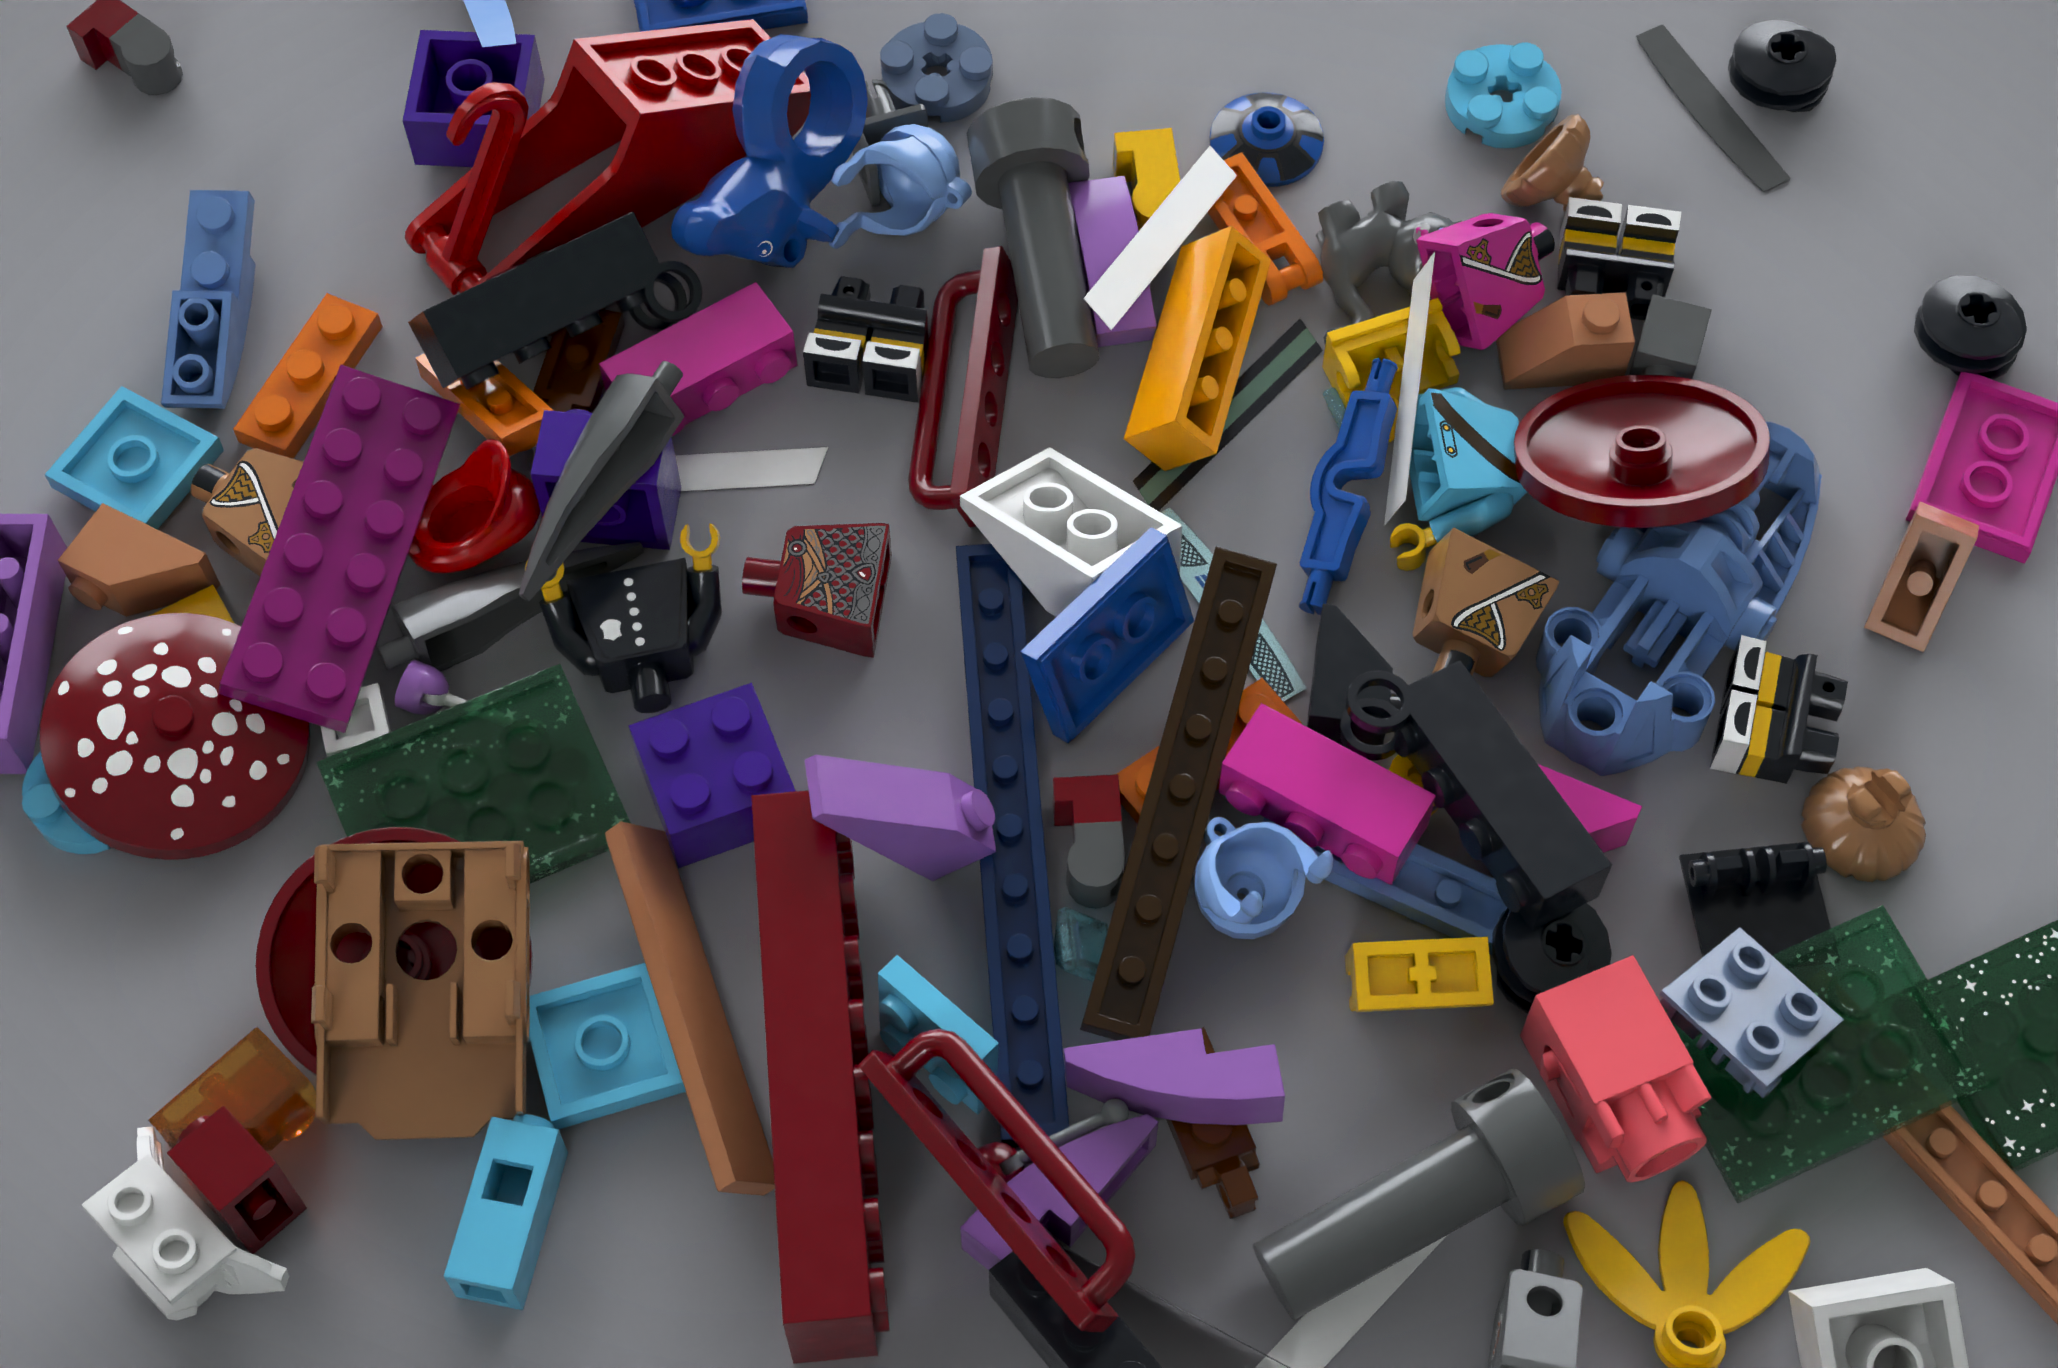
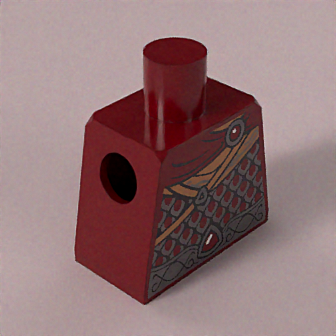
M885 523L793 526L786 532L781 561L753 557L746 558L742 576V592L746 595L774 598L773 606L777 630L782 634L860 656L874 658L892 558L890 526Z

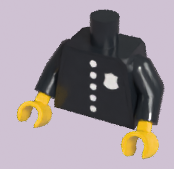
M709 523L712 538L711 544L703 551H697L690 545L689 524L685 525L681 531V547L687 554L692 556V567L687 568L686 559L679 558L568 580L567 587L569 592H562L559 584L564 574V564L562 563L557 569L555 577L541 587L544 599L539 604L555 648L583 675L599 676L605 692L617 693L631 690L634 709L640 713L659 712L671 704L672 699L668 682L686 679L693 674V656L699 655L707 649L721 619L722 606L719 568L716 565H712L711 555L720 546L721 537L718 529L711 523Z

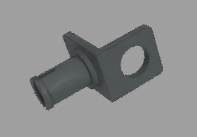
M872 79V85L878 96L877 98H873L868 83L865 81L868 97L866 120L862 136L853 150V156L859 150L880 142L884 135L894 127L910 124L928 127L925 106L917 104L896 110L889 95L888 86L884 81ZM868 164L858 174L873 207L881 204L877 165Z

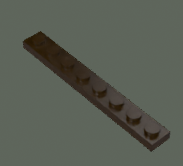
M1215 547L1080 1028L1082 1031L1116 1041L1150 1036L1221 774L1222 762L1225 759L1277 563Z

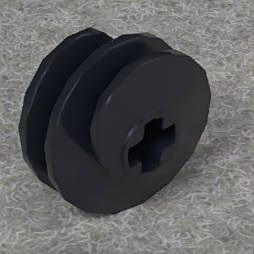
M1772 19L1757 22L1743 30L1734 44L1732 56L1728 64L1730 82L1742 97L1757 106L1773 110L1808 112L1821 103L1828 90L1836 64L1835 47L1824 37L1791 21Z
M1954 275L1936 282L1925 293L1922 304L1915 315L1914 333L1920 347L1935 362L1951 369L1957 376L1961 372H1966L1994 380L2006 374L2015 362L2018 352L2023 347L2027 332L2024 312L2013 295L1997 283L1975 275Z
M1587 903L1533 931L1519 912L1514 913L1507 908L1500 915L1492 933V956L1497 966V986L1509 1002L1528 1014L1537 994L1610 965L1612 952L1608 931L1596 910Z

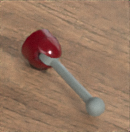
M1109 1099L1102 1106L1101 1112L1049 1136V1138L1057 1147H1061L1106 1124L1111 1125L1127 1120L1129 1116L1128 1106L1121 1099ZM993 1142L977 1148L1006 1183L1024 1170L1025 1163L1031 1161L1023 1150L1016 1151L1015 1148L1006 1143Z

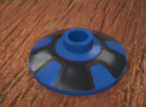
M1253 93L1229 102L1218 112L1210 130V146L1223 160L1242 152L1266 187L1285 186L1302 179L1315 168L1323 152V129L1315 114L1298 100L1277 93Z

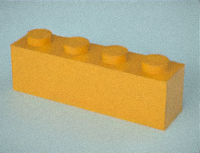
M1233 226L1181 247L1124 435L1125 441L1164 471L1217 454L1271 259Z

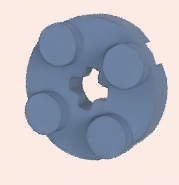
M936 13L930 15L925 22L913 24L901 30L880 51L882 81L888 86L889 95L896 110L923 104L928 116L940 115V123L954 122L974 113L988 98L990 82L993 77V59L989 46L979 34L964 25L957 24L956 19L949 14ZM932 66L947 68V75L943 77L936 72L930 75L925 73L927 68Z

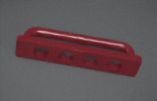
M1002 246L984 248L981 270L967 271L955 275L946 281L937 293L932 312L908 475L910 494L918 504L933 510L957 509L970 528L977 526L960 507V495L995 477L1018 305L1011 260ZM977 294L951 485L935 486L932 480L957 306L966 296Z
M944 1029L921 1032L911 1039L896 1055L872 1050L858 1064L863 1073L1076 1327L1081 1331L1104 1332L1118 1318V1314L1108 1304V1301L1124 1286L1132 1274L1136 1258L1134 1240L1125 1224L973 1048L955 1032ZM941 1057L948 1062L1103 1243L1106 1249L1105 1262L1089 1279L1086 1278L915 1076L932 1058Z

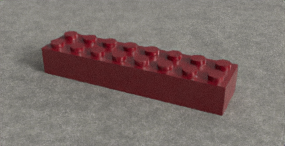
M809 790L751 795L783 1326L793 1364L878 1356L876 1333L889 1332L890 1324L883 1267L871 1268V1264L885 1263L878 1198L866 1199V1196L879 1195V1180L872 1130L874 1129L872 1093L868 1077L858 1066L869 1054L863 1007L865 1000L858 942L860 940L854 888L855 868L852 840L812 819Z

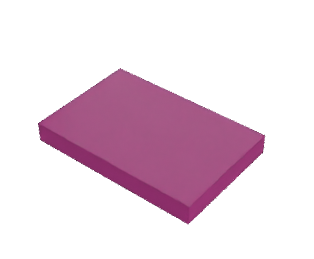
M1961 372L1955 383L1905 520L1911 521L1921 501L1979 525L1978 537L1974 546L2025 564L2031 554L2058 476V403L1978 374Z

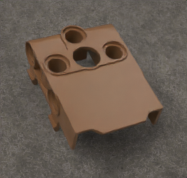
M523 841L321 844L315 848L314 883L317 884L315 986L312 987L311 1023L314 1024L317 1045L316 1118L322 1124L359 1123L375 1140L475 1137L491 1120V1117L513 1119L516 1114L517 1116L526 1114V1043L529 1042L530 1029L529 848L525 847ZM430 864L436 865L443 870L442 881L433 891L420 894L414 893L407 888L408 876L418 866ZM424 922L438 923L450 930L457 945L455 962L451 968L439 978L431 980L414 979L406 974L398 964L396 954L398 942L405 931L415 924ZM497 929L510 934L513 939L512 945L508 953L502 958L486 960L475 953L476 942L485 932ZM360 932L372 937L371 951L360 962L350 964L338 959V945L347 935Z

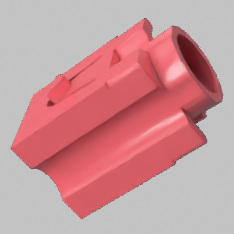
M1634 955L1535 996L1520 1037L1572 1134L1583 1148L1595 1173H1600L1618 1165L1626 1182L1633 1183L1646 1180L1679 1165L1697 1153L1706 1144L1707 1138L1696 1119L1702 1115L1698 1107L1709 1101L1712 1097L1695 1069L1693 1059Z

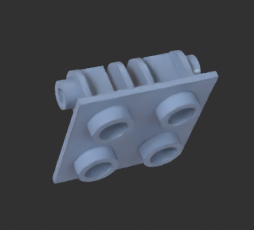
M1740 927L1671 982L1659 994L1663 997L1660 1003L1668 1011L1667 1015L1671 1022H1674L1692 1040L1702 1033L1703 1035L1695 1046L1700 1051H1703L1713 1043L1718 1047V1050L1713 1055L1711 1061L1718 1065L1727 1057L1731 1060L1724 1069L1743 1085L1742 1089L1747 1094L1754 1090L1762 1098L1770 1094L1782 1080L1780 1076L1844 1020Z

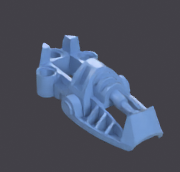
M1766 422L1770 433L1767 473L1757 489L1735 506L1713 516L1688 523L1649 528L1621 527L1620 529L1615 528L1600 549L1596 561L1599 563L1597 573L1614 583L1592 614L1579 607H1565L1556 610L1547 620L1538 647L1536 667L1541 674L1538 693L1540 725L1544 742L1547 745L1560 751L1571 761L1587 767L1600 776L1625 772L1653 762L1670 751L1682 752L1690 749L1700 740L1715 704L1714 691L1709 682L1704 679L1707 670L1724 645L1735 651L1741 635L1763 641L1767 640L1777 622L1776 615L1799 572L1811 539L1818 510L1822 475L1820 474L1815 455L1804 439L1789 428L1773 422ZM1765 487L1789 500V502L1762 539L1758 541L1755 538L1760 526L1754 510L1760 503L1758 493ZM1637 611L1645 614V616L1623 646V650L1633 656L1631 662L1642 668L1646 663L1655 668L1678 634L1685 637L1686 640L1656 684L1650 681L1636 701L1593 676V674L1597 670L1603 653L1607 648L1612 649ZM1672 707L1684 709L1691 717L1675 714L1672 711ZM1580 721H1593L1598 723L1604 730L1594 731L1588 729Z

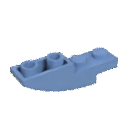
M190 190L180 290H172L161 404L164 408L225 409L232 392L244 348L256 267L255 262L250 256L255 200L249 191Z

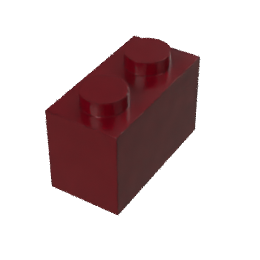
M224 1105L211 1116L205 1115L190 1123L180 1134L177 1144L167 1152L168 1156L203 1201L252 1254H255L307 1209L278 1164Z

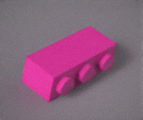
M757 282L599 363L605 392L617 375L628 373L652 377L662 361L676 365L682 371L683 377L670 397L685 417L672 436L679 433L690 422L711 411H720L727 408L737 397L764 383L769 384L778 381L790 369L798 366L793 330Z
M1262 703L1222 762L1219 793L1224 795L1227 801L1240 812L1250 816H1258L1260 814L1276 824L1288 828L1308 846H1319L1326 851L1330 850L1332 854L1341 858L1344 865L1355 874L1368 879L1376 877L1389 885H1392L1427 828L1436 798L1435 794Z

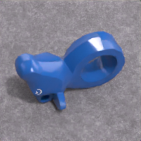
M783 34L758 44L743 63L735 84L732 109L736 134L746 156L734 161L714 175L697 200L685 203L676 212L671 232L672 238L679 247L687 252L710 257L725 254L736 258L753 260L768 266L794 268L804 258L807 240L833 243L839 228L832 221L812 210L810 203L832 180L835 169L845 163L862 136L865 126L868 101L865 77L852 52L839 44L823 38H806ZM805 71L811 93L809 114L801 132L793 140L789 132L787 119L789 95L796 79Z

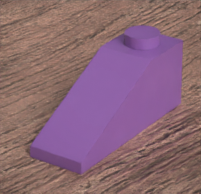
M813 755L805 759L813 820L931 881H935L996 852L992 825L995 822V813L989 798L981 790L972 787L950 773L822 755Z

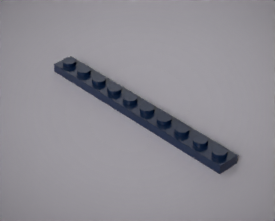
M992 544L956 546L974 788L981 790L987 795L995 813V822L992 825L996 852L980 859L979 862L993 1038L999 1043L997 1077L1048 1136H1051L1070 1126L1030 675L1020 652L1027 645L1022 583ZM1000 1124L1001 1143H1006L1013 1148H1019V1145Z

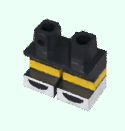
M1569 197L1560 230L1557 289L1565 290L1566 296L1626 292L1630 318L1645 320L1652 295L1666 296L1674 271L1675 262L1673 258L1680 227L1681 212L1628 205L1617 245L1622 204Z
M841 276L831 295L821 294L815 329L813 333L808 334L805 343L803 358L807 386L860 394L864 378L865 395L918 403L929 340L927 309L924 306V291L920 287L899 285L893 288L889 304L870 301V284L866 283L863 279Z
M1741 635L1727 669L1720 709L1721 715L1718 720L1710 769L1787 784L1794 769L1804 772L1828 774L1836 759L1839 734L1806 726L1807 718L1810 715L1837 722L1845 702L1848 681L1815 671L1818 655L1802 654L1795 659L1765 652L1766 641Z

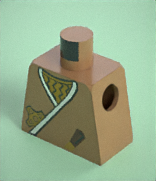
M255 448L246 451L230 473L211 464L203 465L192 480L191 495L206 503L203 508L202 517L214 542L255 574L261 576L303 461Z
M1453 527L1430 550L1427 557L1412 634L1416 643L1439 654L1432 674L1461 660L1472 676L1474 672L1483 677L1494 676L1515 657L1556 591L1559 581Z

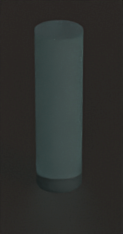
M1332 387L1325 390L1322 395L1340 430L1346 408L1336 388Z

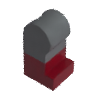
M96 0L66 26L80 60L95 70L106 61H109L131 76L135 86L141 92L148 95L168 93L181 82L183 72L180 62L174 57L170 36L121 0Z
M1118 774L1054 777V826H1072L1073 845L1068 851L1066 885L1068 892L1075 902L1084 907L1098 909L1109 906L1117 899L1125 863Z

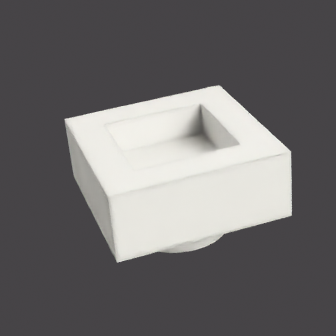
M378 683L361 687L346 733L320 726L326 755L331 765L395 749L384 697Z

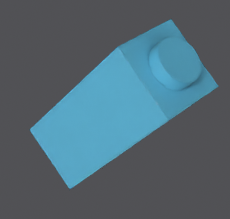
M516 1114L513 1121L491 1117L444 1273V1278L455 1297L519 1310L524 1309L568 1156V1151L559 1129H554V1125L550 1121L529 1114L520 1116Z

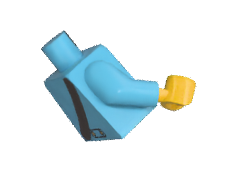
M1461 387L1443 390L1428 388L1425 393L1418 395L1409 474L1418 520L1429 521L1430 527L1422 530L1415 524L1405 523L1400 524L1393 530L1390 536V548L1399 547L1404 543H1411L1417 546L1415 549L1403 552L1397 557V567L1399 569L1410 571L1419 568L1425 561L1426 548L1437 544L1453 527L1473 537L1501 522L1511 514L1513 506L1527 493L1518 480L1515 468L1514 438L1519 420L1511 411L1487 405ZM1393 396L1391 397L1397 406V412L1390 432L1389 442H1392L1395 438L1399 401Z

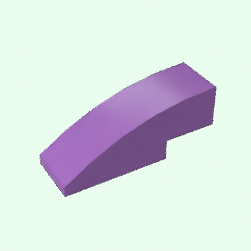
M1125 176L1069 183L1088 292L1139 232ZM1150 285L1145 288L1112 330L1091 308L1098 347L1153 340L1157 326Z
M1200 1028L1064 1048L1067 1087L1103 1103L1109 1099L1117 1098L1127 1104L1129 1111L1143 1115L1149 1114L1151 1117L1196 1124L1246 1125L1282 1122L1285 1092L1275 1044L1206 1054L1202 1029Z
M1149 1114L1141 1115L1105 1126L1068 1142L1059 1149L1107 1204L1156 1146L1159 1122ZM1034 1163L1007 1182L1008 1186L1041 1225L1068 1247H1071L1088 1227ZM978 1209L960 1227L962 1249L988 1270L1013 1251Z

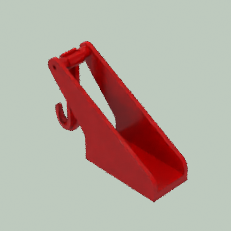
M754 19L574 39L557 87L551 98L528 120L529 106L526 98L513 85L492 82L478 87L457 108L446 132V136L451 143L459 146L465 141L475 121L483 114L492 110L473 168L408 225L405 231L406 243L414 252L426 254L425 260L427 265L452 295H456L458 292L462 293L485 282L487 278L528 258L572 241L628 213L634 212L641 228L645 227L703 192L714 175L734 161L746 156L736 134L732 110L735 84L745 59L759 43L771 39V37ZM803 72L796 79L789 95L787 119L789 132L792 137L802 128L809 114L811 93L808 77ZM621 141L610 165L593 182L487 273L485 266L479 261L478 255L493 215Z

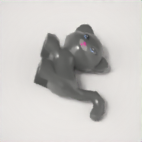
M1390 181L1373 189L1371 192L1373 210L1362 219H1360L1359 212L1349 200L1332 203L1318 212L1322 230L1318 231L1316 237L1321 247L1322 275L1325 282L1333 289L1338 305L1352 318L1351 325L1377 317L1361 298L1357 290L1373 271L1380 267H1389L1390 275L1400 286L1408 290L1411 299L1413 280L1423 268L1416 239L1425 234L1462 222H1452L1449 218L1433 212L1405 221L1410 194L1401 181ZM1327 332L1324 336V344L1326 343Z

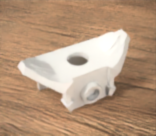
M153 1126L137 1128L138 1161L81 1204L89 1216L117 1245L112 1255L114 1261L167 1319L177 1321L197 1315V1308L214 1291L226 1294H258L285 1291L289 1279L287 1268L234 1246L165 1172L161 1142L157 1141Z

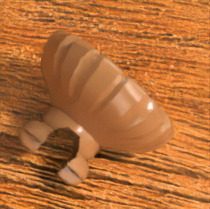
M1579 114L1567 116L1526 155L1509 176L1501 189L1502 198L1507 203L1517 207H1527L1554 199L1556 203L1563 204V211H1566L1569 197L1601 201L1603 194L1600 190L1604 182L1599 177H1592L1591 173L1584 166L1591 138L1590 129L1586 121Z
M1859 766L1853 769H1839L1820 779L1812 786L1809 796L1804 801L1801 813L1804 821L1801 827L1807 841L1811 844L1812 848L1822 847L1826 855L1827 865L1845 878L1853 876L1859 881H1886L1900 875L1901 871H1906L1918 859L1919 852L1924 847L1926 839L1925 819L1915 796L1911 792V787L1896 770L1887 768L1873 770L1872 768Z

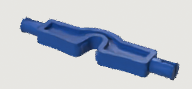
M1380 358L1373 359L1365 391L1355 390L1350 394L1336 443L1322 456L1312 477L1310 500L1315 513L1300 559V566L1308 576L1302 600L1299 603V608L1313 615L1315 612L1317 615H1321L1323 603L1327 604L1333 581L1342 582L1347 579L1355 550L1371 516L1370 504L1364 496L1343 491L1342 488L1351 480L1378 478L1384 472L1389 436L1397 412V406L1389 392L1395 372L1398 369V366L1393 361L1383 358V362H1381Z

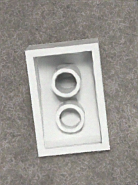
M1050 447L960 495V507L1044 609L1055 617L1150 527L1167 535L1180 574L1181 524Z
M1928 1268L1788 1291L1799 1360L1802 1368H1969L1955 1283Z

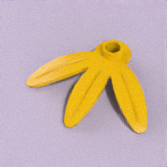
M1680 1180L1672 1186L1661 1218L1658 1245L1659 1271L1663 1291H1661L1639 1262L1590 1216L1580 1211H1570L1564 1216L1563 1220L1569 1241L1584 1270L1596 1286L1614 1304L1639 1323L1655 1330L1653 1337L1655 1351L1661 1361L1669 1368H1718L1726 1352L1724 1334L1733 1332L1749 1323L1780 1297L1797 1274L1811 1242L1810 1236L1802 1229L1793 1228L1777 1235L1741 1261L1725 1277L1713 1294L1709 1295L1707 1293L1709 1248L1703 1212L1693 1186L1687 1181ZM1680 1341H1690L1694 1343L1698 1348L1688 1347Z

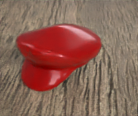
M495 439L485 440L472 452L460 468L443 476L432 486L408 554L418 567L433 573H453L470 569L515 545L535 526L541 510L534 485L524 474L511 468L508 451L501 442Z

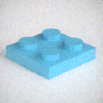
M121 386L45 473V477L51 488L95 512L104 503L158 530L190 492L191 483L197 471L205 464L212 465L224 449L217 436Z
M898 955L878 972L880 1036L895 1055L921 1032L944 1029L953 1031L963 1038L997 1076L999 1043ZM934 1057L924 1066L930 1073V1082L946 1100L955 1105L962 1101L977 1115L985 1108L984 1104L945 1059Z
M645 963L530 996L529 1038L550 1121L554 1125V1129H562L686 1092Z

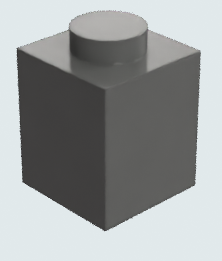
M1653 294L1629 375H1666L1693 379L1712 309Z

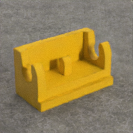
M1438 298L1429 301L1419 394L1425 393L1428 388L1441 389L1457 384L1460 375L1452 356L1460 354L1461 350L1458 340L1442 311L1443 306ZM1410 307L1327 332L1322 368L1344 411H1346L1352 391H1365L1372 361L1375 358H1380L1381 362H1383V358L1391 360L1398 366L1389 394L1399 401Z
M1488 937L1352 943L1344 956L1346 975H1351L1352 996L1349 998L1351 1011L1372 1012L1492 1006L1494 1004Z

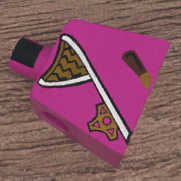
M1488 213L1425 234L1416 239L1423 267L1435 252L1430 297L1431 300L1438 298L1443 306L1442 311L1460 346L1484 350L1543 299L1545 286L1539 261L1554 251L1555 242L1550 230L1541 223L1535 222L1530 225L1525 218Z

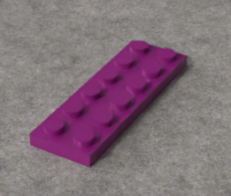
M340 364L220 681L218 694L346 733L460 407L459 403Z

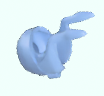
M916 124L894 127L884 135L880 142L859 150L848 162L838 166L835 169L831 182L839 187L849 184L865 165L876 164L880 191L891 206V209L876 213L860 211L852 214L844 221L836 224L839 232L833 243L829 242V245L834 249L840 248L847 242L851 234L860 228L875 234L909 236L924 231L948 208H960L971 197L972 190L966 181L960 179L959 159L952 145L943 135L932 128Z
M1217 817L1208 823L1204 833V841L1207 846L1196 865L1194 893L1201 913L1216 930L1234 939H1256L1273 933L1291 917L1304 895L1306 877L1311 883L1320 884L1324 878L1330 875L1333 867V856L1330 850L1318 856L1310 846L1291 830L1272 822L1246 823L1236 829L1227 819ZM1214 831L1221 832L1223 836L1215 834ZM1243 893L1246 895V897L1243 900H1241L1238 898L1237 894Z

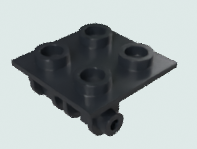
M1809 842L1682 854L1679 856L1702 957L1740 927L1788 970L1831 965L1824 964L1828 960L1827 955L1831 959L1837 958L1834 961V965L1839 964L1817 874L1825 873L1827 868L1826 855L1822 847L1812 848Z

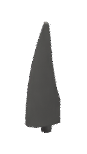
M662 361L652 377L627 373L617 375L587 421L548 501L530 551L519 597L529 602L587 533L655 463L685 417L670 397L683 377L682 371L676 365Z
M640 542L572 551L563 562L564 574L559 581L562 592H569L567 587L568 580L609 573L644 553L642 544ZM527 561L492 569L445 584L392 605L393 615L403 636L377 647L386 669H392L415 659L431 665L441 672L482 654L510 631L541 613L542 610L539 602L544 599L541 588L529 602L519 597ZM556 571L547 581H550L555 577Z

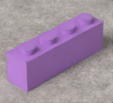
M0 514V774H26L34 755L66 577L58 559L67 549V546L49 514Z

